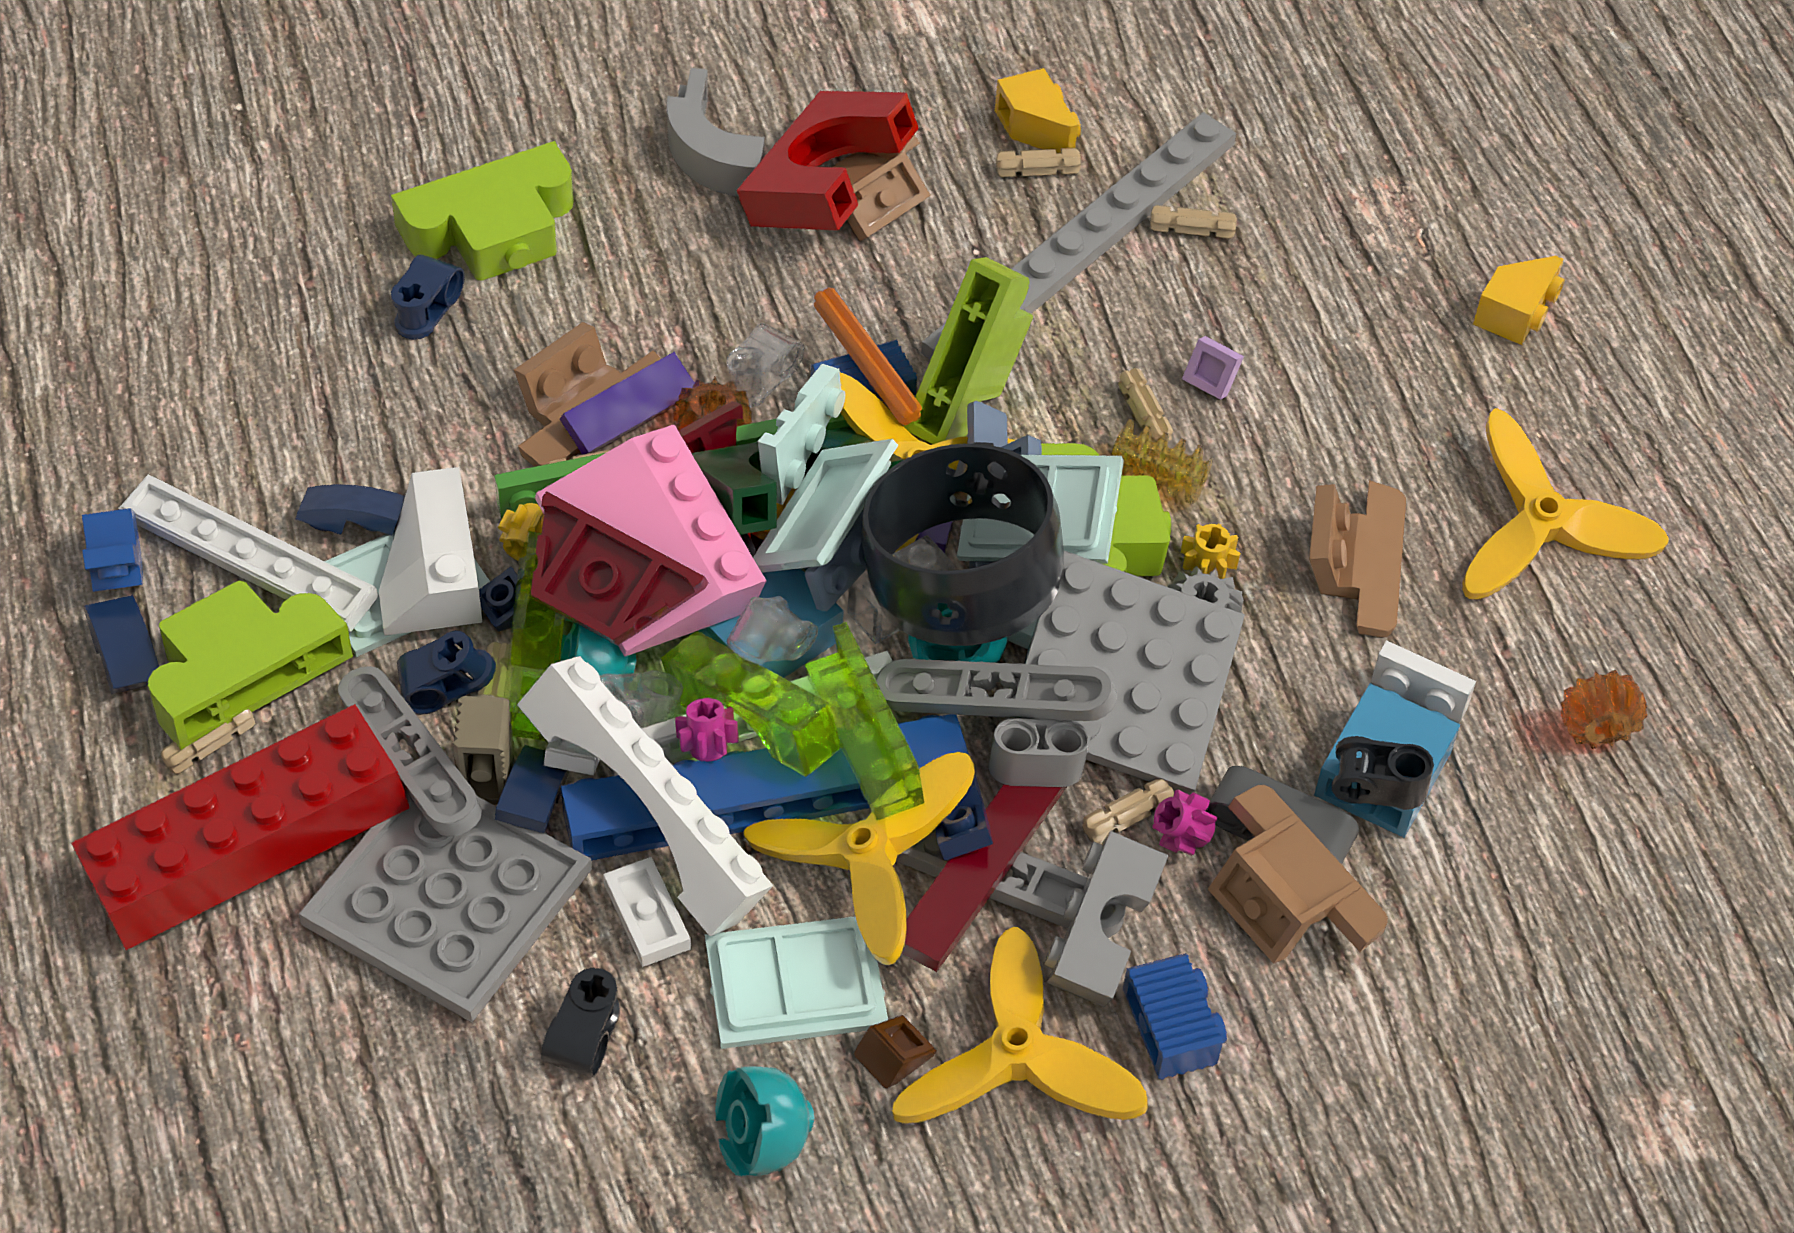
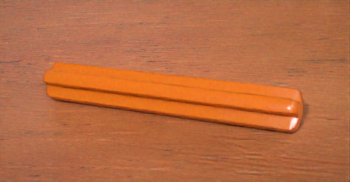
M830 287L824 291H818L814 296L816 300L814 302L815 309L898 422L902 425H908L912 421H917L921 417V404L837 291Z

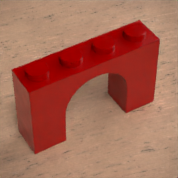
M819 91L737 189L740 203L743 206L750 227L838 231L859 203L846 168L818 166L830 159L850 153H900L919 129L907 92Z

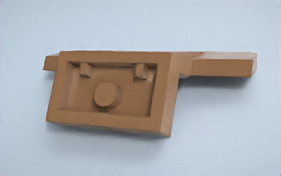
M916 135L911 138L898 154L852 153L832 166L846 168L859 205L847 221L859 241L868 238L931 196L906 155L908 151L920 144Z
M582 322L515 368L514 372L529 414L545 426L518 445L521 456L534 467L546 465L550 461L563 458L570 460L581 451L559 420L562 414L661 358L653 350L620 373L616 368L606 364L595 327Z
M1369 480L1366 515L1360 513L1350 514L1348 504L1340 502L1335 484L1316 486L1309 560L1320 594L1359 600L1357 614L1359 634L1388 637L1397 625L1406 497L1396 488Z
M1257 785L1232 800L1228 808L1255 838L1233 851L1208 890L1273 964L1286 959L1308 927L1321 921L1326 916L1359 952H1362L1384 933L1388 922L1385 911L1272 788L1266 785Z

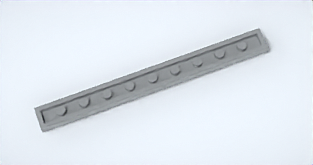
M1202 112L1011 268L1028 277L1030 281L1027 295L1020 309L1032 314L1150 216L1153 206L1163 205L1233 147L1236 132ZM945 323L922 341L921 354L930 360Z

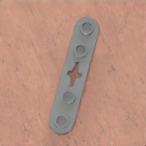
M900 659L887 664L880 671L876 679L877 691L885 705L892 710L900 712L1094 721L1105 717L1114 708L1117 701V691L1109 675L1102 669L1094 667ZM996 682H1001L1005 689H999L995 692L994 697H989L986 690L994 689Z
M367 666L357 668L346 674L338 687L344 707L347 708L356 704L396 767L403 788L434 830L445 836H459L474 828L481 818L482 810L473 788L385 673L379 668ZM403 739L407 745L416 749L419 757L418 760L413 761L409 753L401 750L400 740Z
M934 829L924 839L897 855L896 861L937 877L949 859L944 860L938 845L936 829ZM1021 852L1010 868L1013 870L1012 877H1007L1005 882H1000L990 896V899L1068 929L1071 921L1063 918L1065 908L1073 890L1078 889L1083 892L1088 878ZM1115 904L1102 909L1100 923L1107 938L1117 934L1123 926L1126 906Z

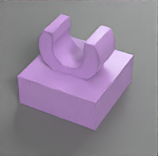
M1204 336L1198 339L1182 379L1221 400L1228 395L1244 356Z

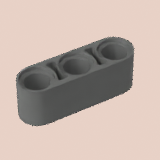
M1244 766L1228 768L1206 809V812L1217 817L1215 821L1216 826L1247 841L1255 838L1228 806L1236 796L1257 785H1266L1279 795L1333 856L1343 864L1359 833V826L1353 817L1332 805Z

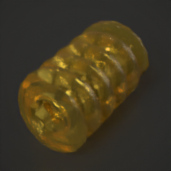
M1129 419L1120 431L1111 456H1122L1124 460L1121 476L1129 475L1132 470L1133 476H1151L1155 479L1158 491L1167 483L1168 496L1174 498L1185 488V501L1189 504H1194L1204 488L1213 463V457L1208 461L1203 460L1202 445H1198L1190 455L1186 454V439L1183 438L1178 441L1173 449L1169 448V433L1163 432L1157 441L1153 442L1151 441L1152 427L1148 425L1137 436L1134 434V420Z

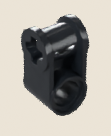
M1362 736L1346 737L1336 745V758L1340 763L1339 773L1332 781V792L1338 799L1353 804L1368 803L1396 807L1402 810L1417 808L1425 802L1434 762L1430 753L1423 747L1415 744L1377 741ZM1358 751L1362 753L1361 758H1356ZM1352 782H1357L1355 789L1352 788Z
M592 967L584 969L575 975L557 1016L554 1017L546 1032L541 1050L542 1062L592 1078L595 1077L602 1065L608 1042L620 1016V1006L617 999L618 988L616 980L610 972L602 968Z

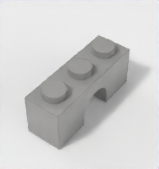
M1112 831L1102 841V844L1093 841L1081 869L1089 873L1083 892L1078 889L1073 890L1063 914V918L1071 921L1064 939L1055 936L1044 962L1045 966L1052 968L1047 980L1048 984L1103 1007L1113 999L1132 950L1115 944L1104 934L1100 923L1102 909L1109 905L1118 904L1142 912L1151 902L1168 858L1167 854Z

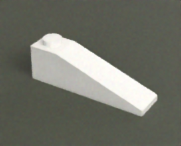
M459 467L411 474L379 588L384 636L482 623L477 574Z

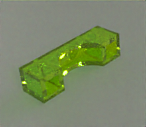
M529 531L519 559L503 698L510 701L513 736L547 741L517 704L551 664L560 662L565 617L537 602L531 596L533 572L538 566V557L536 555L537 537L542 535V533Z
M695 631L661 657L676 703L687 709V705L697 699L712 698L720 701L726 708L732 707L733 711L757 733L771 757L799 774L807 777L842 748L829 702L701 632Z

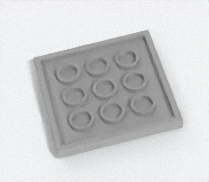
M1064 551L1060 587L1049 608L1037 619L1024 664L1094 667L1106 672L1117 691V701L1114 708L1105 717L1098 720L1074 721L1082 725L1088 731L1090 737L1086 760L1148 782L1155 779H1163L1174 791L1180 790L1190 795L1197 786L1245 614ZM1007 717L1006 720H1008V719H1034V718H1015V717Z
M404 789L410 808L371 827L299 913L300 923L335 945L468 1021L473 1022L592 870L591 858L545 833H539L495 820L496 806L478 796L476 797L482 812L477 825L469 832L459 836L441 835L434 830Z

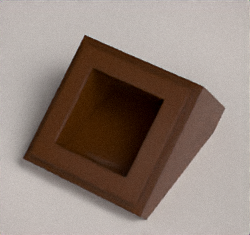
M900 1015L870 1026L855 1049L854 1055L875 1079L887 1089L899 1083L931 1059L937 1051L904 1015Z

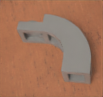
M691 68L687 85L680 84L678 97L667 96V137L670 152L684 173L699 184L720 193L738 196L737 189L765 157V137L729 133L710 123L705 117L708 103V69Z

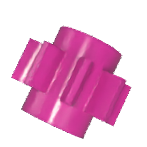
M697 699L687 705L686 716L675 717L676 737L680 741V751H690V754L697 760L714 761L720 759L727 754V743L739 742L738 722L734 720L733 708L724 709L723 704L716 699Z
M1175 790L1174 797L1166 798L1160 802L1156 808L1154 824L1152 825L1153 829L1164 834L1160 839L1159 845L1175 853L1182 851L1192 856L1196 848L1203 847L1209 843L1214 835L1215 821L1217 820L1216 816L1205 811L1209 806L1210 800L1194 792L1189 795L1180 790Z

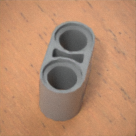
M1005 720L995 729L988 766L990 774L998 782L1011 786H1071L1082 777L1090 741L1088 731L1082 725L1069 720Z

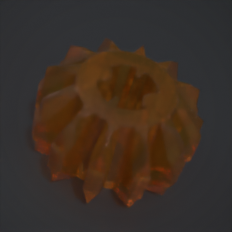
M714 376L710 383L706 384L696 378L693 388L681 389L679 401H676L675 407H673V420L676 422L677 430L683 429L731 401L740 403L743 408V419H737V426L751 424L752 411L750 410L746 391L737 390L733 380L722 385L719 384L716 376Z
M1611 670L1606 675H1599L1595 671L1593 677L1588 679L1576 678V686L1564 690V700L1560 703L1563 724L1567 727L1569 734L1573 736L1575 743H1588L1591 749H1596L1602 744H1609L1613 747L1614 743L1619 740L1630 741L1631 733L1644 729L1643 720L1648 716L1644 693L1640 691L1632 675L1620 676L1616 670Z

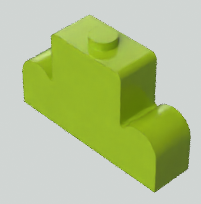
M552 141L392 194L395 227L414 256L422 254L437 259L446 255L451 246H456L474 278L478 281H483L515 269H521L557 254L554 218L567 214L573 206L572 170L570 164L556 142Z
M987 257L971 259L915 397L922 406L920 411L921 417L917 421L904 425L910 433L931 444L956 437H966L968 434L967 405L973 401L981 402L1001 395L1033 319L1032 314L1020 309L1029 289L1030 281L1028 277Z
M1041 443L1042 455L1100 456L1093 448L1084 444ZM1121 476L1108 564L1104 565L1135 576H1159L1163 570L1170 542V513L1163 511L1157 485L1153 477Z
M236 581L206 598L196 601L159 623L169 663L159 666L152 672L148 679V688L159 725L172 741L177 743L179 749L182 750L222 724L232 722V718L249 709L253 712L352 658L348 626L337 612L319 595L312 593L296 594L282 603L278 613H273L246 582Z

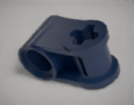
M422 254L417 255L411 262L409 269L391 290L392 303L398 310L394 319L397 333L406 339L412 340L422 339L430 335L450 306L454 305L460 297L465 281L464 270L461 267Z
M454 630L447 632L439 639L418 649L408 651L397 660V670L401 696L415 714L422 715L436 712L443 708L444 705L487 686L495 674L496 662L485 650L475 649L471 638L462 631Z

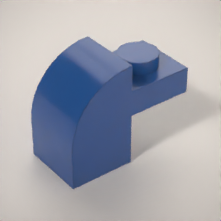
M128 508L82 515L86 549L82 550L85 570L90 572L93 592L143 585L142 557L135 511Z

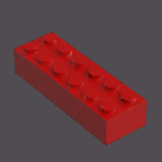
M354 704L73 841L71 844L125 950H128L410 807L396 767L358 707Z

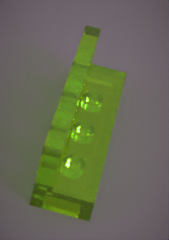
M847 622L832 627L837 653L805 664L809 682L875 819L878 821L925 803L919 766Z

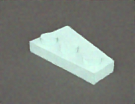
M821 364L798 392L794 412L784 409L777 417L776 426L779 427L776 434L772 435L765 432L758 440L761 471L777 482V503L783 505L792 488L797 489L800 486L809 456L812 452L817 453L824 442L828 422L831 417H838L843 408L845 391L841 390L840 370Z

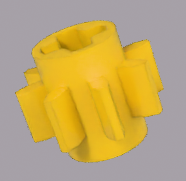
M519 504L516 512L507 509L498 526V529L502 531L499 541L503 543V549L510 557L520 562L529 563L538 560L536 555L537 537L542 535L544 514L538 504Z
M1197 524L1194 537H1183L1181 553L1185 556L1182 568L1193 571L1195 566H1197L1203 574H1209L1216 568L1218 578L1224 579L1227 568L1237 569L1241 554L1236 550L1238 536H1230V533L1222 527V524H1207L1204 526Z

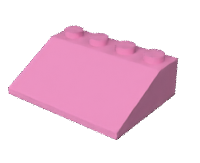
M675 425L633 437L536 493L535 499L543 514L544 509L541 506L542 497L547 491L700 573L709 582L703 591L620 644L619 648L624 657L753 611L766 583V579Z

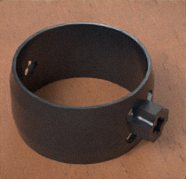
M987 442L936 447L917 453L893 466L875 483L868 494L863 510L861 539L869 584L884 615L892 624L906 634L926 642L948 646H969L989 643L1013 635L1032 624L1049 608L1056 597L1060 587L1064 563L1060 512L1047 478L1035 464L1025 457ZM959 460L956 470L948 467L952 462ZM955 492H964L971 498L968 501H961L953 496ZM1004 494L1010 502L1000 503L994 495ZM963 519L1003 521L1017 525L1034 534L1024 546L1009 556L984 566L964 570L926 569L905 563L892 556L905 542L920 532L943 523ZM939 603L948 605L949 610L953 611L951 617L942 616V612L937 609Z

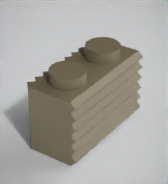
M488 694L463 696L458 699L459 707L457 708L456 725H454V742H452L455 766L473 788L476 796L492 805H497L514 765L515 752L511 724L512 718H510V701L506 698H499Z

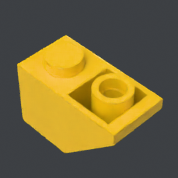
M1045 68L997 80L994 111L1012 140L1042 150L1055 149L1056 153H1061V149L1076 148L1077 137L1081 134L1079 118L1075 112H1070L1064 102L1060 86L1052 82Z
M1555 255L1498 266L1481 294L1473 325L1522 345L1531 329L1536 332L1540 330L1549 307L1545 306L1547 301L1555 303L1565 282L1564 278L1559 277L1564 259Z

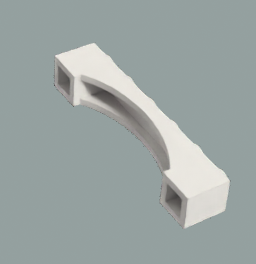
M579 656L551 664L517 704L518 707L548 743L564 739L584 748L610 766L635 791L656 820L674 856L683 887V892L678 896V899L710 937L737 925L773 887V884L762 873L760 864L752 856L746 854L730 835L725 822L715 816L698 797L693 784L682 777L665 758L660 745L649 738L633 720L628 707L611 694L601 682L600 676L594 667L586 663Z

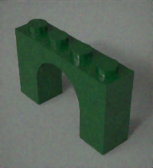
M850 427L826 430L824 442L817 453L812 452L806 462L804 477L822 450L874 441L857 434ZM758 442L691 453L739 535L777 528V482L761 471ZM893 453L889 459L891 461L889 469L904 459Z

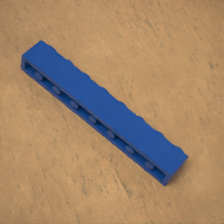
M948 714L943 716L927 715L916 721L894 725L878 724L867 730L845 734L830 733L818 739L796 743L781 742L769 748L753 751H732L714 761L682 760L672 766L682 777L693 784L698 797L715 816L725 822L729 833L735 834L744 832L748 826L765 820H810L876 807L890 790L932 760L949 753L961 752L968 755L969 753L957 715ZM619 775L600 779L584 778L573 784L561 786L563 815L570 847L591 858V861L669 846L659 825L646 805Z

